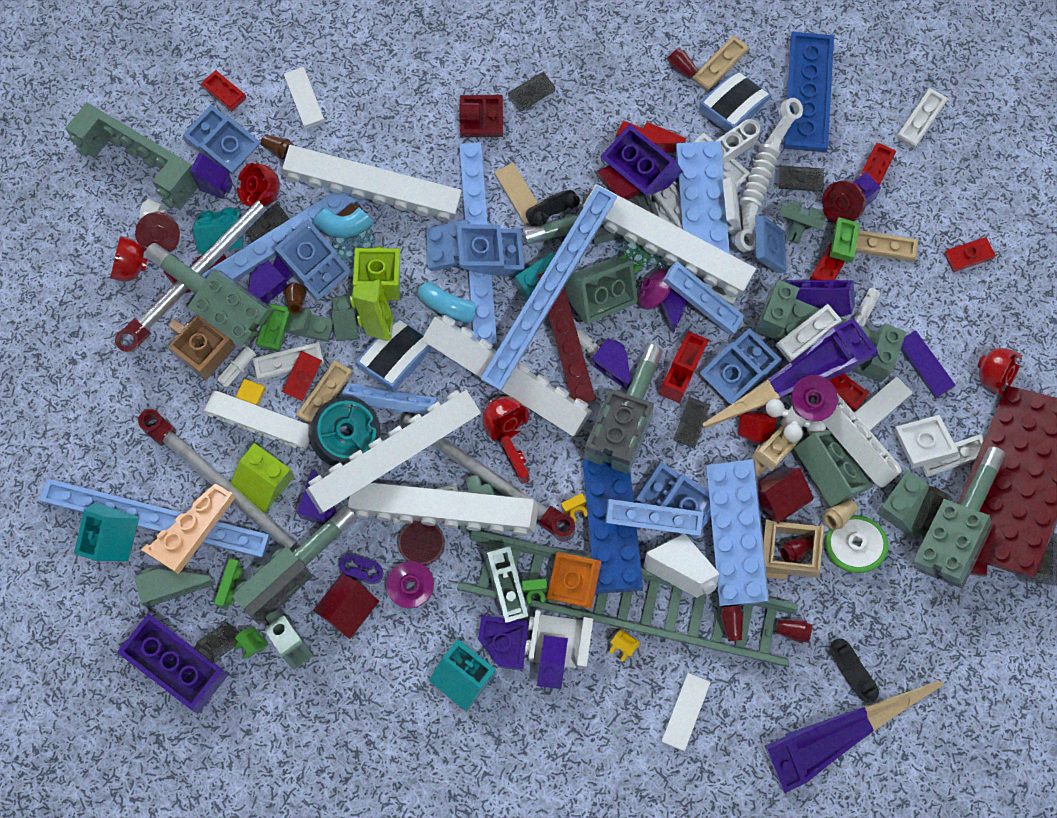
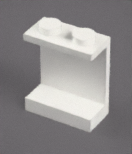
M536 610L535 617L530 616L528 631H533L532 639L526 641L525 655H529V662L540 663L544 635L568 638L564 667L586 670L593 618L584 617L583 620L542 615L541 611Z

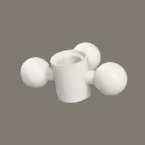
M772 399L766 404V412L769 416H783L781 425L784 428V437L790 442H797L801 439L803 426L807 428L810 435L826 430L823 421L812 422L805 420L797 414L793 405L787 410L779 399Z

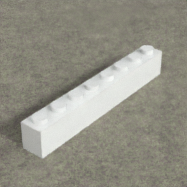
M289 145L282 168L283 177H286L291 182L297 183L302 181L314 188L324 187L337 194L342 192L351 194L356 199L366 198L379 205H393L398 210H412L418 215L435 216L438 220L444 222L454 221L461 195L460 189Z
M597 184L594 186L593 190L591 191L590 195L585 201L583 208L589 200L590 196L592 195L593 191L595 190ZM616 195L617 200L602 223L607 231L621 234L626 241L632 244L638 243L647 252L664 257V260L669 264L678 261L694 275L704 278L707 284L711 286L717 285L724 289L726 294L741 298L755 273V267Z
M449 316L434 317L422 341L481 378L497 352L492 348L493 344L482 338L481 340L473 336L474 332L466 327H458L455 325L456 321ZM519 362L502 392L517 399L524 406L570 435H578L592 413V410L587 408L589 405L581 399L577 398L574 400L569 397L567 390L559 386L557 388L549 384V379L540 374L534 375L530 372V367Z
M458 390L446 396L448 401L441 405L438 401L427 408L428 414L421 417L420 413L408 420L410 425L402 429L399 425L388 432L390 437L382 441L381 438H378L370 443V450L362 453L361 450L349 456V463L343 466L340 462L328 469L331 473L328 476L322 478L319 475L309 481L310 487L305 489L319 513L321 514L481 414L468 391L465 390L461 393Z
M369 483L350 495L348 507L358 518L368 519L369 516H377L376 518L382 521H390L391 518H396L400 522L409 524L413 523L414 520L421 521L422 524L428 526L442 523L448 528H458V525L467 526V529L480 531L481 528H488L489 531L494 533H504V530L513 531V534L526 536L527 533H535L539 505L534 499Z

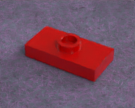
M217 70L201 83L203 89L231 112L247 98L240 89Z
M876 142L860 176L867 172L880 186L896 150Z
M987 237L948 249L944 252L953 272L992 260L996 256Z
M831 242L809 280H835L846 261L830 257Z
M301 351L282 392L300 401H304L322 360Z
M845 374L829 379L838 395L854 412L869 395L867 390Z
M509 435L501 438V447L520 483L524 484L530 481L529 473L524 466L526 459L522 451L516 450Z

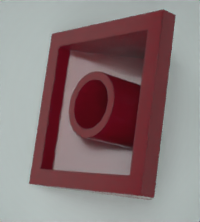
M781 467L757 483L759 506L777 523H780L814 499L800 468Z
M342 573L314 608L313 612L347 638L351 639L380 601L360 583Z

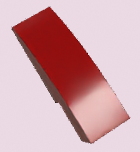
M623 120L616 133V138L631 123ZM646 122L644 128L631 124L666 153L676 152L677 143H686L685 137L652 123Z
M688 331L661 386L659 395L680 404L709 339Z

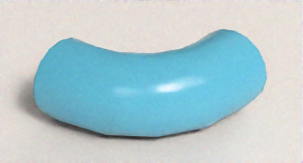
M360 207L348 216H338L328 208H325L312 221V224L328 236L343 239L358 236L375 223Z
M426 282L418 289V298L432 310L463 323H470L474 318L476 310L474 302L449 294L433 282Z

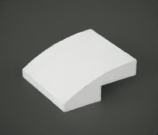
M730 177L723 180L728 232L735 237L737 232L741 231L737 187L734 180Z

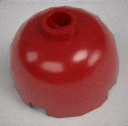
M249 163L242 169L238 178L241 181V188L237 187V193L242 203L252 206L258 201L264 207L272 204L280 190V180L271 167L260 163Z
M127 237L119 238L110 279L128 282L137 278L140 271L145 272L148 259L143 258L144 250L137 241Z
M996 348L986 356L983 355L977 367L980 368L979 377L985 388L996 394L1003 395L1004 392L1001 390L1004 385L1008 383L1010 386L1016 378L1020 365H1017L1016 362L1017 358L1022 360L1021 353L1007 348Z
M503 396L488 403L482 416V423L493 441L498 440L501 442V438L509 435L511 439L521 432L514 430L520 427L523 422L525 425L527 424L529 412L517 399Z

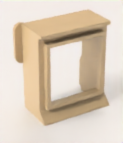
M766 519L763 546L767 578L784 580L787 579L788 575L820 578L824 525L777 523ZM776 533L813 536L812 565L773 561Z

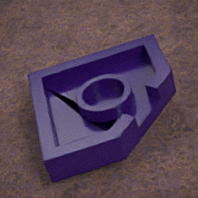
M481 615L478 641L499 668L523 671L529 621L514 620L505 623L504 618Z

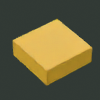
M244 379L235 398L258 406L266 387Z

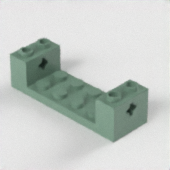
M88 102L83 105L65 127L70 135V141L77 146L75 149L85 157L89 155L95 159L108 141H110L116 147L121 145L126 148V152L135 158L137 156L141 157L143 162L149 167L153 168L156 166L159 168L160 172L152 181L157 188L156 192L162 197V203L171 209L175 207L181 210L198 188L190 173L192 168L190 163Z
M778 279L767 295L754 331L780 341L820 309L797 300L796 296L799 288ZM841 318L842 322H841L840 324H842V323H844V322H846V321H848V320H846V319H844V318ZM886 323L876 332L860 325L878 350V356L858 365L857 369L852 371L882 382L894 370L906 331Z

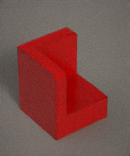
M756 410L741 414L738 435L757 443L768 441L775 433L776 417H771Z

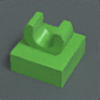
M547 580L522 581L524 595H527L528 604L532 605V597L534 595H539L541 603L544 604L546 601L544 593H548Z
M254 627L240 631L235 637L238 641L235 645L236 650L242 647L246 650V654L243 656L244 659L263 651L269 645Z

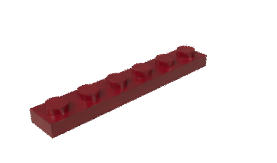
M544 273L537 274L538 282ZM564 287L549 311L548 318L570 397L574 400L578 398L588 403L595 401L596 398Z

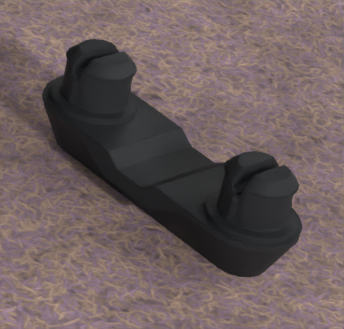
M573 190L561 191L529 208L526 211V218L530 225L542 226L550 216L559 214L569 207L571 209L577 207L580 203V198L576 196Z
M835 639L831 642L829 651L846 681L862 701L869 703L875 701L878 698L879 689L871 675L865 669L851 645L844 639Z

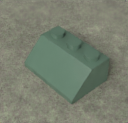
M612 257L572 273L565 285L568 301L585 324L638 303L633 262L629 259Z
M830 430L813 433L794 447L799 461L805 465L810 473L811 480L817 484L824 501L830 507L852 499L874 487L861 466Z

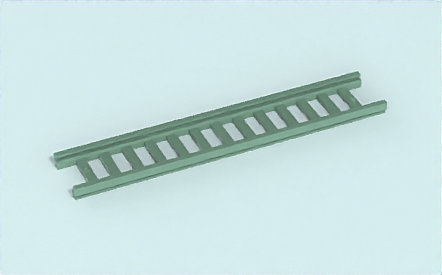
M474 530L471 532V541L489 544L488 549L505 544L509 545L516 570L521 552L534 555L528 580H538L544 557L555 560L556 552L591 559V556ZM486 560L484 561L478 586L459 582L457 590L497 599L495 591L488 588L490 575ZM641 568L642 580L649 581L650 584L641 624L627 621L633 591L623 592L618 618L604 616L608 593L598 594L594 613L580 610L581 606L572 604L571 608L557 605L558 601L549 599L548 602L542 604L540 600L534 599V596L532 597V605H529L527 595L524 596L525 604L528 607L584 619V617L593 618V622L784 667L788 666V658L769 654L776 613L779 611L796 615L799 604L769 598L768 603L743 605V640L736 641L735 646L721 643L724 626L720 616L722 609L719 605L712 640L698 638L706 594L695 598L688 635L674 632L683 590ZM659 584L673 587L665 629L650 626ZM718 586L708 595L719 598ZM753 606L767 609L759 652L745 648Z

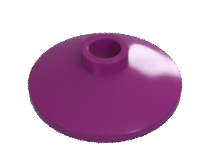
M657 269L643 280L637 293V302L640 307L647 310L653 309L666 299L671 290V287L663 282L668 270Z
M809 375L795 384L791 400L799 416L808 421L818 422L827 419L833 414L837 407L838 396L835 387L828 379L818 375ZM809 396L815 398L814 404L809 402Z
M416 561L402 562L395 566L388 575L386 582L387 593L396 605L408 609L417 608L425 604L431 597L434 590V579L430 570L425 565ZM408 583H415V588L413 590H408Z

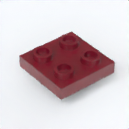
M460 95V138L503 137V95Z

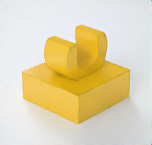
M582 493L561 503L563 514L570 515L575 523H577V519L574 515L577 512H581L585 519L588 518V512L585 508L586 499Z
M621 629L610 642L613 644L610 648V653L613 654L616 649H620L623 652L620 660L623 662L628 656H632L641 642Z

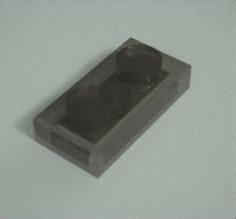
M543 71L508 92V97L518 111L522 112L555 92V86Z
M780 165L778 189L823 191L824 168Z
M276 203L267 209L245 234L251 242H254L290 218L280 205Z
M689 397L673 441L696 448L703 428L702 425L706 420L711 404Z
M929 486L911 529L925 537L943 499L949 500L950 496L936 487Z
M225 622L197 641L194 649L213 663L235 647L238 642L235 637L239 634V631L228 622Z

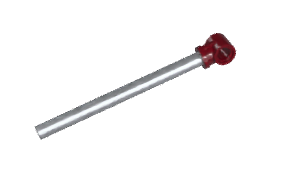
M256 201L191 269L202 276L267 209L260 202ZM177 281L139 320L134 318L123 330L119 331L115 336V344L118 349L125 352L137 350L140 344L151 334L149 329L173 306L188 288ZM128 334L134 339L130 347H126L123 344V338Z
M147 409L139 415L138 424L146 435L150 436L160 446L166 444L212 486L217 484L231 492L236 497L232 503L269 534L283 548L287 546L291 551L298 545L297 540L175 435L176 429L156 410ZM151 420H157L153 427H147Z
M407 414L402 420L401 425L404 427L410 425L408 420L413 416ZM444 437L431 444L472 474L478 475L482 481L490 484L504 496L533 499ZM536 501L539 505L537 518L540 520L539 526L561 542L571 540L575 534L574 519L568 514H563L553 506L547 509ZM564 523L569 525L570 529L567 532H560L557 527Z

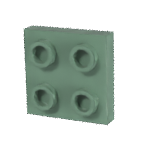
M795 200L785 201L779 214L794 220L786 237L787 239L792 241L795 232H797L794 242L800 243L806 225L822 229L826 220L823 211L813 207L810 210L802 207V203Z

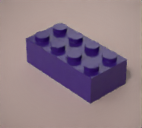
M149 613L117 651L124 659L197 714H199L229 675Z

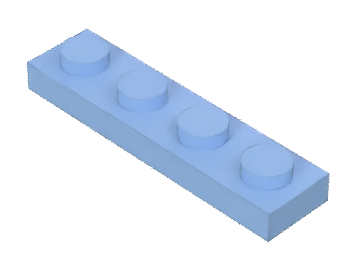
M678 261L671 265L663 282L729 335L734 334L744 315Z
M348 383L342 392V397L348 396L360 399L373 408H388L396 412L420 413L421 416L428 414L427 408L437 402L435 397L399 391L394 393L388 389Z
M608 499L605 523L701 536L703 512Z

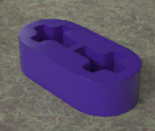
M347 554L341 558L339 563L340 570L348 577L369 584H376L383 578V569L375 561L354 554ZM354 560V564L360 568L359 570L351 568L350 571H347V567L344 564ZM373 567H376V571L379 574L378 576L374 575L371 579L369 574L363 571L364 568L372 570Z

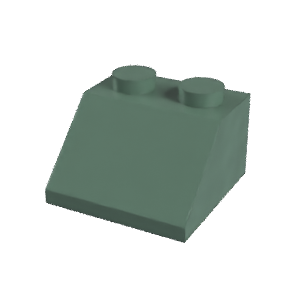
M907 470L877 514L917 541L940 508L942 502L928 483Z

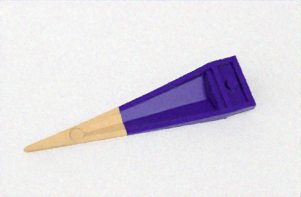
M852 318L832 328L792 362L741 399L704 422L702 427L703 429L764 406L772 399H781L792 395L795 384L806 376L818 375L829 380L855 370L858 365L878 356V350L857 321Z
M937 681L785 734V737L765 745L764 747L781 790L786 793L806 784L862 739L913 704L942 687L944 683Z

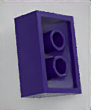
M631 124L624 129L600 156L603 161L647 197L667 189L683 172L676 160Z

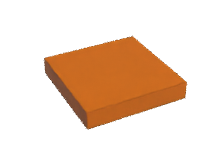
M556 552L546 599L592 609L602 561Z

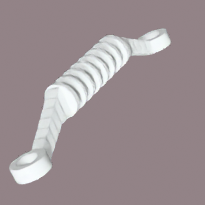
M790 98L782 102L780 110L783 118L766 143L759 146V153L756 154V160L753 163L754 167L751 169V175L748 177L749 182L746 184V190L743 192V198L740 200L743 230L737 232L735 244L742 252L752 251L756 247V237L754 234V227L756 226L755 215L761 209V202L764 201L763 195L767 192L766 188L769 186V180L772 177L771 173L774 171V165L777 163L776 158L780 154L779 146L781 140L793 121L800 118L803 114L802 104L796 98ZM790 105H791V106L793 107V109H794V114H792L791 111H790V108H789ZM745 235L749 239V245H746L744 242Z

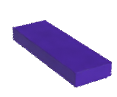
M915 330L904 337L900 350L935 399L953 389L956 384L918 332Z

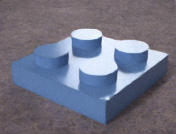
M765 216L756 217V226L754 227L756 258L777 273L786 272L785 231Z
M468 220L426 228L427 259L430 271L459 266L456 225L470 224Z

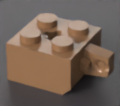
M196 315L185 326L175 319L168 325L176 336L167 348L173 356L205 381L236 348L229 337L199 315Z

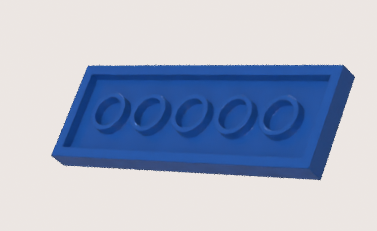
M802 32L791 33L786 100L790 98L798 99L802 104L803 114L800 118L793 121L786 132L783 149L827 152L834 35ZM790 105V106H789L790 111H791L792 114H794V109H793V107Z
M583 459L591 559L602 561L595 594L643 591L637 527L605 523L608 499L634 502L631 471L627 474L612 469L611 463L604 461L603 465Z

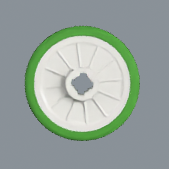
M853 515L842 529L831 530L829 528L826 535L825 546L830 559L838 567L848 572L865 573L872 571L882 564L888 553V539L884 530L875 521L864 516ZM853 541H856L859 544L861 543V546L858 547L852 543Z

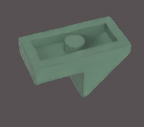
M350 296L332 297V319L336 342L359 339L356 308L352 307Z
M308 308L302 309L298 314L291 313L286 333L329 342L334 327L333 319L312 315L311 310Z

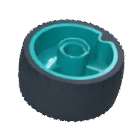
M348 396L334 398L322 405L315 413L310 425V441L315 453L322 461L332 466L340 462L344 466L350 462L349 456L361 450L362 453L370 450L369 444L380 438L381 434L380 422L372 407L360 399ZM340 427H349L352 435H342Z

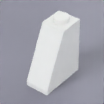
M682 534L647 552L643 566L650 573L696 598L703 594L708 595L712 593L717 587L720 575L686 534Z

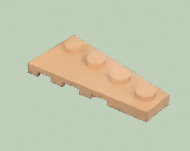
M214 484L192 504L193 507L185 514L181 513L169 529H163L151 545L146 544L141 550L179 574L236 497L226 489Z

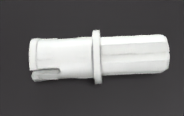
M244 347L234 360L229 361L230 365L218 377V382L226 388L229 387L240 373L245 372L243 369L256 356L255 352L249 347Z

